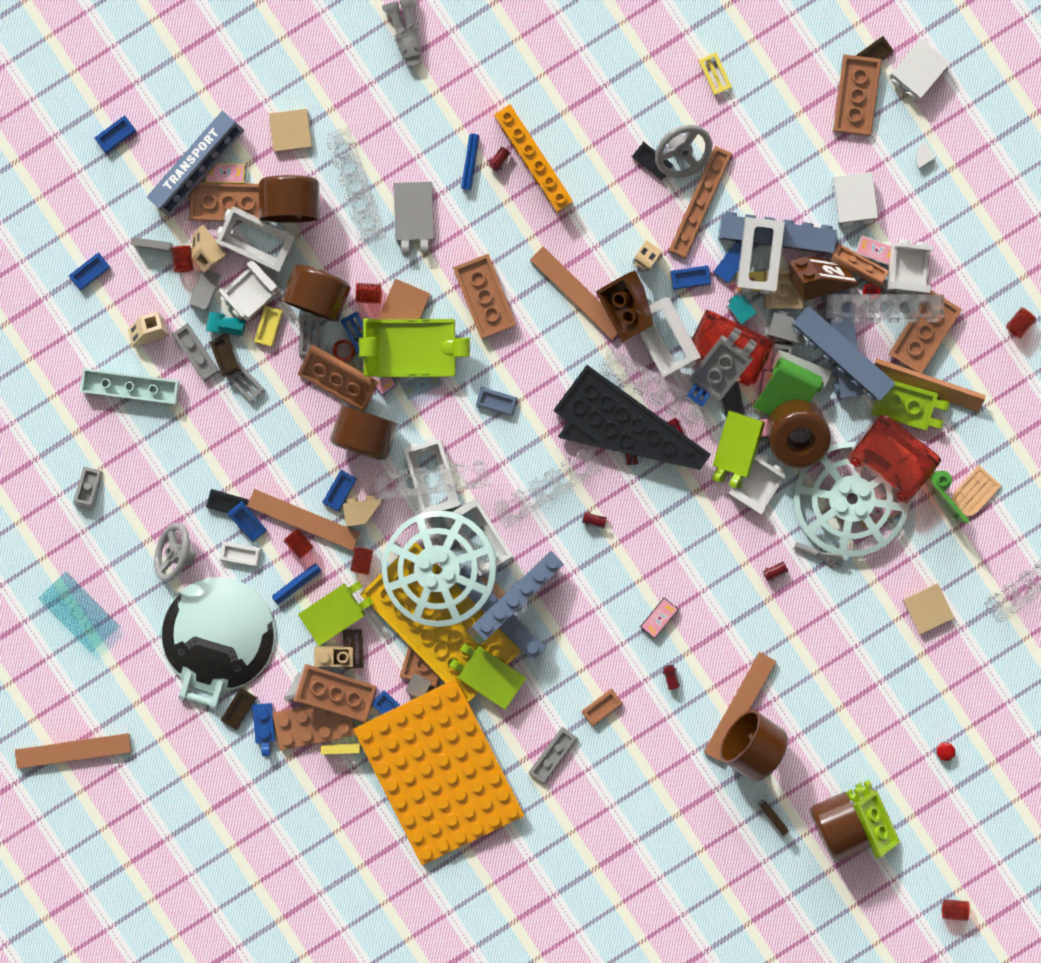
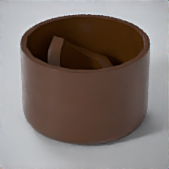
M275 175L264 177L259 181V220L276 223H303L320 220V184L316 178L302 175Z
M298 264L292 270L281 301L321 318L339 322L351 287L348 282L339 277L310 266Z
M805 400L784 402L772 411L767 420V439L774 456L782 464L796 469L808 468L820 462L827 454L831 443L830 429L823 413L814 404ZM797 428H806L811 432V437L804 443H796L788 438L789 434Z
M341 405L332 430L330 442L334 446L383 461L389 456L399 423Z
M747 711L732 724L726 733L720 748V759L749 780H763L773 773L781 763L787 750L788 735L783 728L758 711Z
M845 791L810 808V815L830 858L834 862H840L871 847L858 815Z

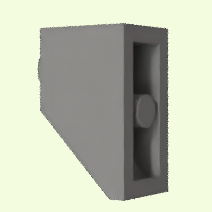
M778 310V313L774 312L772 314L766 336L801 346L806 344L804 336L800 337L793 331L794 326L792 323L794 318L789 317L788 312Z

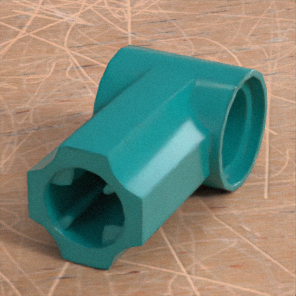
M209 312L206 331L243 336L246 320Z

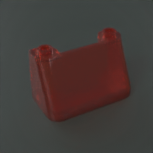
M706 309L691 337L701 356L699 360H703L722 335L728 338L736 327L741 331L738 339L734 342L736 346L743 350L751 339L757 343L750 354L753 357L752 362L739 377V383L748 387L750 384L754 385L776 342Z
M882 414L869 424L846 456L853 466L864 467L866 465L895 487V498L905 504L912 500L942 461L934 451L890 417Z

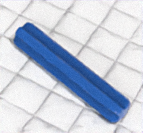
M470 133L468 138L461 189L471 190L479 142V135Z
M314 563L273 594L272 599L274 602L280 604L322 572L320 566Z

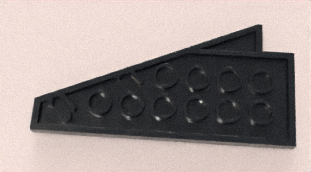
M589 365L584 367L553 410V412L568 422L558 435L560 439L696 470H701L711 456L708 451Z

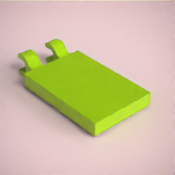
M894 381L895 385L880 401L875 400L871 415L927 431L928 425L942 429L944 421L931 417L934 407L947 411L950 403L937 399L938 393Z
M728 411L713 466L718 467L713 474V481L724 482L726 473L729 471L734 473L729 486L736 489L742 487L743 478L750 477L766 422L734 411Z
M359 581L350 587H347L345 583L298 614L318 646L364 617L366 614L363 610L373 604L370 597L358 603L353 596V593L363 587Z
M464 642L460 650L471 656L466 665H463L453 658L449 666L460 672L457 678L505 710L527 677L480 645L475 650Z
M867 780L863 783L865 788L859 782L855 785L854 793L850 789L846 794L855 803L853 807L864 828L875 858H880L898 845L900 840L878 791H873L870 780Z

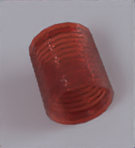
M181 245L171 247L173 272L181 273L194 270L192 246Z
M356 283V303H381V283Z
M1020 307L1005 326L1013 335L1022 338L1037 319L1030 311Z
M339 340L333 346V354L343 362L349 361L355 355V348L348 340ZM341 343H349L352 352L347 358L342 359L337 355L336 350Z
M299 528L283 540L284 544L288 546L290 551L299 560L314 548L313 544L309 542L310 540L303 535Z
M355 546L350 571L369 575L374 550Z
M943 900V920L966 922L969 920V901Z

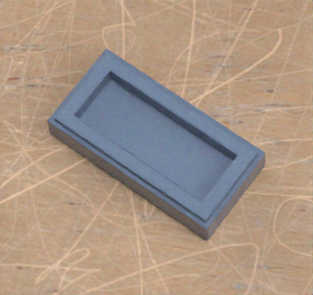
M481 387L476 405L512 416L518 397Z

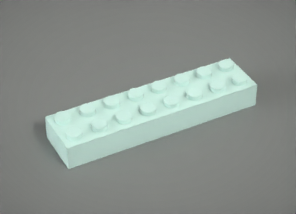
M83 368L80 392L177 405L180 381Z

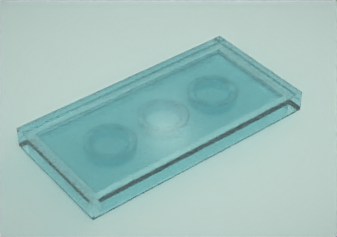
M67 571L38 598L91 653L120 626Z

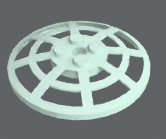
M843 442L831 445L827 453L840 448L855 447L857 448L855 459H843L832 464L825 455L820 462L826 469L818 476L813 488L802 487L803 480L811 467L802 468L794 489V508L804 533L820 548L830 553H839L842 556H863L885 547L900 532L909 510V489L899 465L883 450L862 442ZM864 449L880 455L890 463L891 467L882 472L875 465L864 461ZM854 464L852 476L842 478L836 470L837 467ZM862 466L872 470L878 476L870 482L861 478ZM895 473L898 474L903 487L904 504L893 502L892 489L888 478ZM830 474L836 482L831 490L819 489L823 479ZM882 482L886 489L887 501L876 499L874 488ZM854 493L857 496L858 500L855 504L847 502L848 494ZM800 494L812 496V508L817 519L809 525L806 524L801 512ZM818 497L829 499L831 509L823 515L818 507ZM874 507L885 508L882 518L875 524L869 514ZM891 510L901 511L902 515L896 528L887 538H884L879 529L887 521ZM835 515L844 520L843 532L833 528L827 521ZM863 520L869 528L860 533H850L852 522ZM822 525L831 534L841 537L840 548L837 549L824 543L812 531ZM873 534L878 542L877 545L864 550H847L849 539L864 538Z
M430 511L407 520L392 535L383 555L382 578L390 600L406 617L427 626H451L469 619L487 602L496 580V557L488 537L473 521L453 512ZM429 517H448L455 519L451 530L443 528L427 530L424 519ZM417 522L420 533L413 536L405 544L404 548L395 545L394 542L402 531ZM463 523L479 536L485 547L473 550L468 541L458 534ZM444 534L447 535L443 546H433L429 535ZM422 538L425 549L419 555L409 552L411 546ZM454 540H458L468 553L457 556L450 549ZM390 551L400 555L398 560L399 580L389 583L387 576V563ZM488 554L490 572L487 586L476 582L478 573L476 558ZM405 558L415 563L414 574L404 577L403 570ZM471 560L472 571L471 577L468 579L460 575L461 564ZM436 563L442 565L443 570L440 574L433 572V566ZM418 581L424 588L421 597L418 598L412 593L407 584ZM457 582L467 586L458 597L452 598L449 589ZM402 587L407 596L417 603L414 614L407 611L398 602L392 592L393 590ZM472 589L483 593L473 608L465 614L459 615L456 605L463 601ZM431 591L442 592L445 603L427 602ZM425 607L429 609L448 608L452 619L433 621L423 619L421 616Z

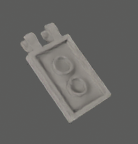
M432 181L394 183L395 240L401 241V253L410 254L409 241L420 240L421 254L429 253L428 240H434Z
M736 327L728 338L723 335L720 337L689 378L718 401H721L752 362L753 357L750 354L757 345L751 339L743 350L736 346L734 342L741 334V331Z

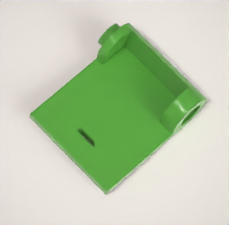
M780 357L773 368L771 379L753 407L770 415L777 406L790 400L810 402L816 392L819 393L824 382H822L821 376Z
M946 471L929 472L925 479L928 488L953 515L951 517L953 520L967 524L969 519L944 492L952 484L951 475Z

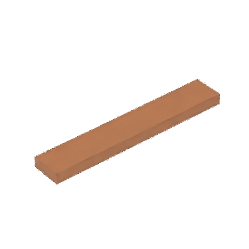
M714 146L668 252L686 259L731 158V152Z
M542 246L530 261L613 340L618 333L602 303Z
M877 358L874 362L891 380L938 393L937 399L945 400L979 412L985 401L986 395Z
M257 489L253 490L247 505L249 508L350 550H354L360 536L358 531Z
M758 652L705 747L704 753L721 761L720 748L726 733L742 714L749 711L776 660Z
M129 733L15 749L17 769L130 753L132 749Z

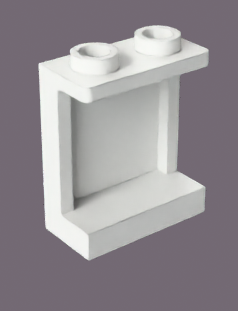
M921 38L889 77L895 86H901L906 90L905 93L909 98L919 100L951 62Z
M872 172L835 176L832 178L838 224H843V227L854 226V222L862 221V225L871 224L873 220L878 218Z
M899 240V243H892L887 290L919 294L930 293L931 285H926L929 252L934 251V247L928 246L926 242L910 244V240Z
M254 260L247 263L249 268L225 290L222 288L219 290L222 294L221 300L227 306L231 304L234 307L232 312L239 319L243 317L247 322L281 291Z
M759 454L755 456L750 477H744L742 487L737 489L732 487L728 494L762 515L766 505L783 479L786 478V475L783 474L785 470L776 464L772 467L767 463L768 459Z

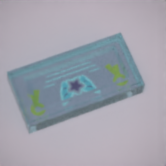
M412 377L400 383L407 400L443 385L440 377Z

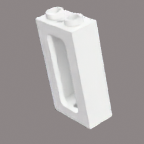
M235 206L231 210L227 209L223 217L226 220L224 226H220L215 235L218 238L216 243L280 272L297 236L271 223L261 221L258 217ZM241 220L283 240L284 244L278 257L271 256L233 238L231 231L235 222Z
M745 217L737 287H741L740 291L752 292V289H760L762 294H771L772 291H776L784 221ZM756 227L773 229L769 272L766 282L751 281L749 279L753 237Z
M665 297L649 306L651 317L654 313L662 310L686 357L678 362L673 360L654 322L653 326L639 334L662 377L670 375L673 378L682 373L680 369L683 367L687 370L696 365L695 361L701 358L670 298Z
M436 437L426 439V444L418 445V442L407 445L408 449L404 450L422 513L443 511L460 506L461 503L441 439L437 440ZM433 450L436 454L449 497L448 501L437 505L430 503L417 460L418 454Z
M476 497L453 511V513L463 515L469 510L474 511L499 551V555L496 557V566L500 564L503 567L511 562L510 557L513 556ZM444 517L443 519L451 530L455 519ZM460 528L458 534L466 539L473 550H475L463 529ZM459 542L465 554L468 553L464 546ZM480 557L476 558L479 576L483 574L485 577L489 576V562L484 563Z

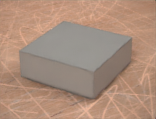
M414 673L405 691L418 697L427 692L431 681Z

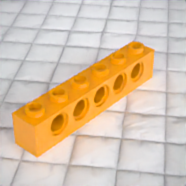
M511 104L495 113L494 118L555 212L559 213L573 204L572 198Z

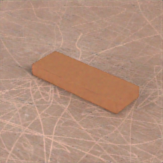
M838 244L830 259L832 262L880 288L889 273L888 270L841 244Z

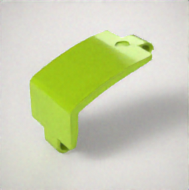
M363 319V337H359V357H364V377L456 376V357H470V337L456 338L455 319Z

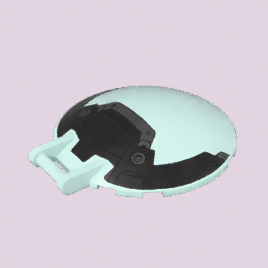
M207 578L184 588L169 604L161 625V644L166 660L173 671L184 680L178 699H187L204 704L216 710L221 692L245 686L264 670L275 646L276 630L272 613L267 603L250 586L230 578ZM189 686L214 693L212 699L188 692Z

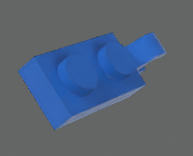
M272 703L253 704L255 743H261L262 756H270V742L275 741Z

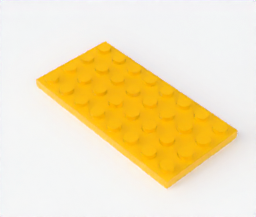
M415 542L409 549V552L419 555L424 549ZM400 555L387 567L389 583L399 580L398 560ZM406 558L403 566L404 577L414 574L415 563ZM436 563L433 566V572L440 574L443 569ZM382 573L360 593L364 599L371 598L373 604H371L372 608L445 683L457 678L460 673L449 666L453 658L466 665L471 657L460 650L464 642L475 650L479 646L466 631L485 614L481 609L469 619L458 624L441 627L427 626L406 617L396 608L385 590ZM418 581L407 584L412 593L420 598L424 588ZM457 584L449 589L453 599L463 592ZM402 587L393 590L392 592L398 602L407 611L414 614L417 603L407 596ZM431 591L427 602L438 604L445 603L442 592ZM467 596L456 605L459 615L465 614L475 606V603ZM425 607L421 618L444 621L452 619L448 608L429 609ZM500 628L480 644L481 647L506 664H509L522 651ZM457 678L469 702L479 692Z

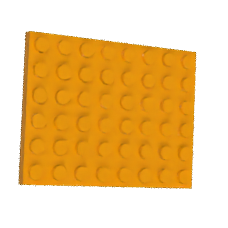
M457 678L353 729L421 866L525 816Z

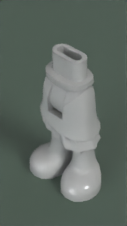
M400 0L407 26L405 29L402 24L398 1L382 5V10L391 15L396 35H394L395 42L398 45L402 59L406 61L407 67L422 64L420 58L422 53L420 28H418L419 22L415 23L413 17V7L417 5L418 0Z

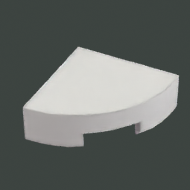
M926 141L920 145L916 153L918 168L936 158Z

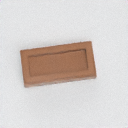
M611 688L581 712L590 724L594 726L620 707L623 702Z

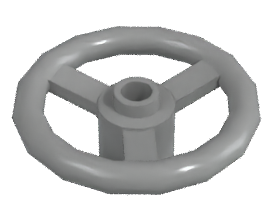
M692 124L678 126L669 131L660 140L655 151V162L659 171L673 178L688 177L698 172L707 163L712 153L713 142L709 132L701 126ZM689 132L686 137L683 134H681ZM699 134L705 142V150L702 157L696 161L691 155L693 152L691 143ZM668 144L670 149L664 151L666 145ZM676 156L677 159H685L691 167L679 171L671 170L665 166L663 161Z
M179 522L170 524L158 540L154 554V570L157 577L163 582L173 581L180 575L186 565H191L195 560L196 554L190 547L189 533L183 524ZM176 530L182 536V545L177 543ZM169 538L170 546L167 547L165 552L167 558L161 563L162 549ZM177 563L171 573L165 574V571L171 564Z

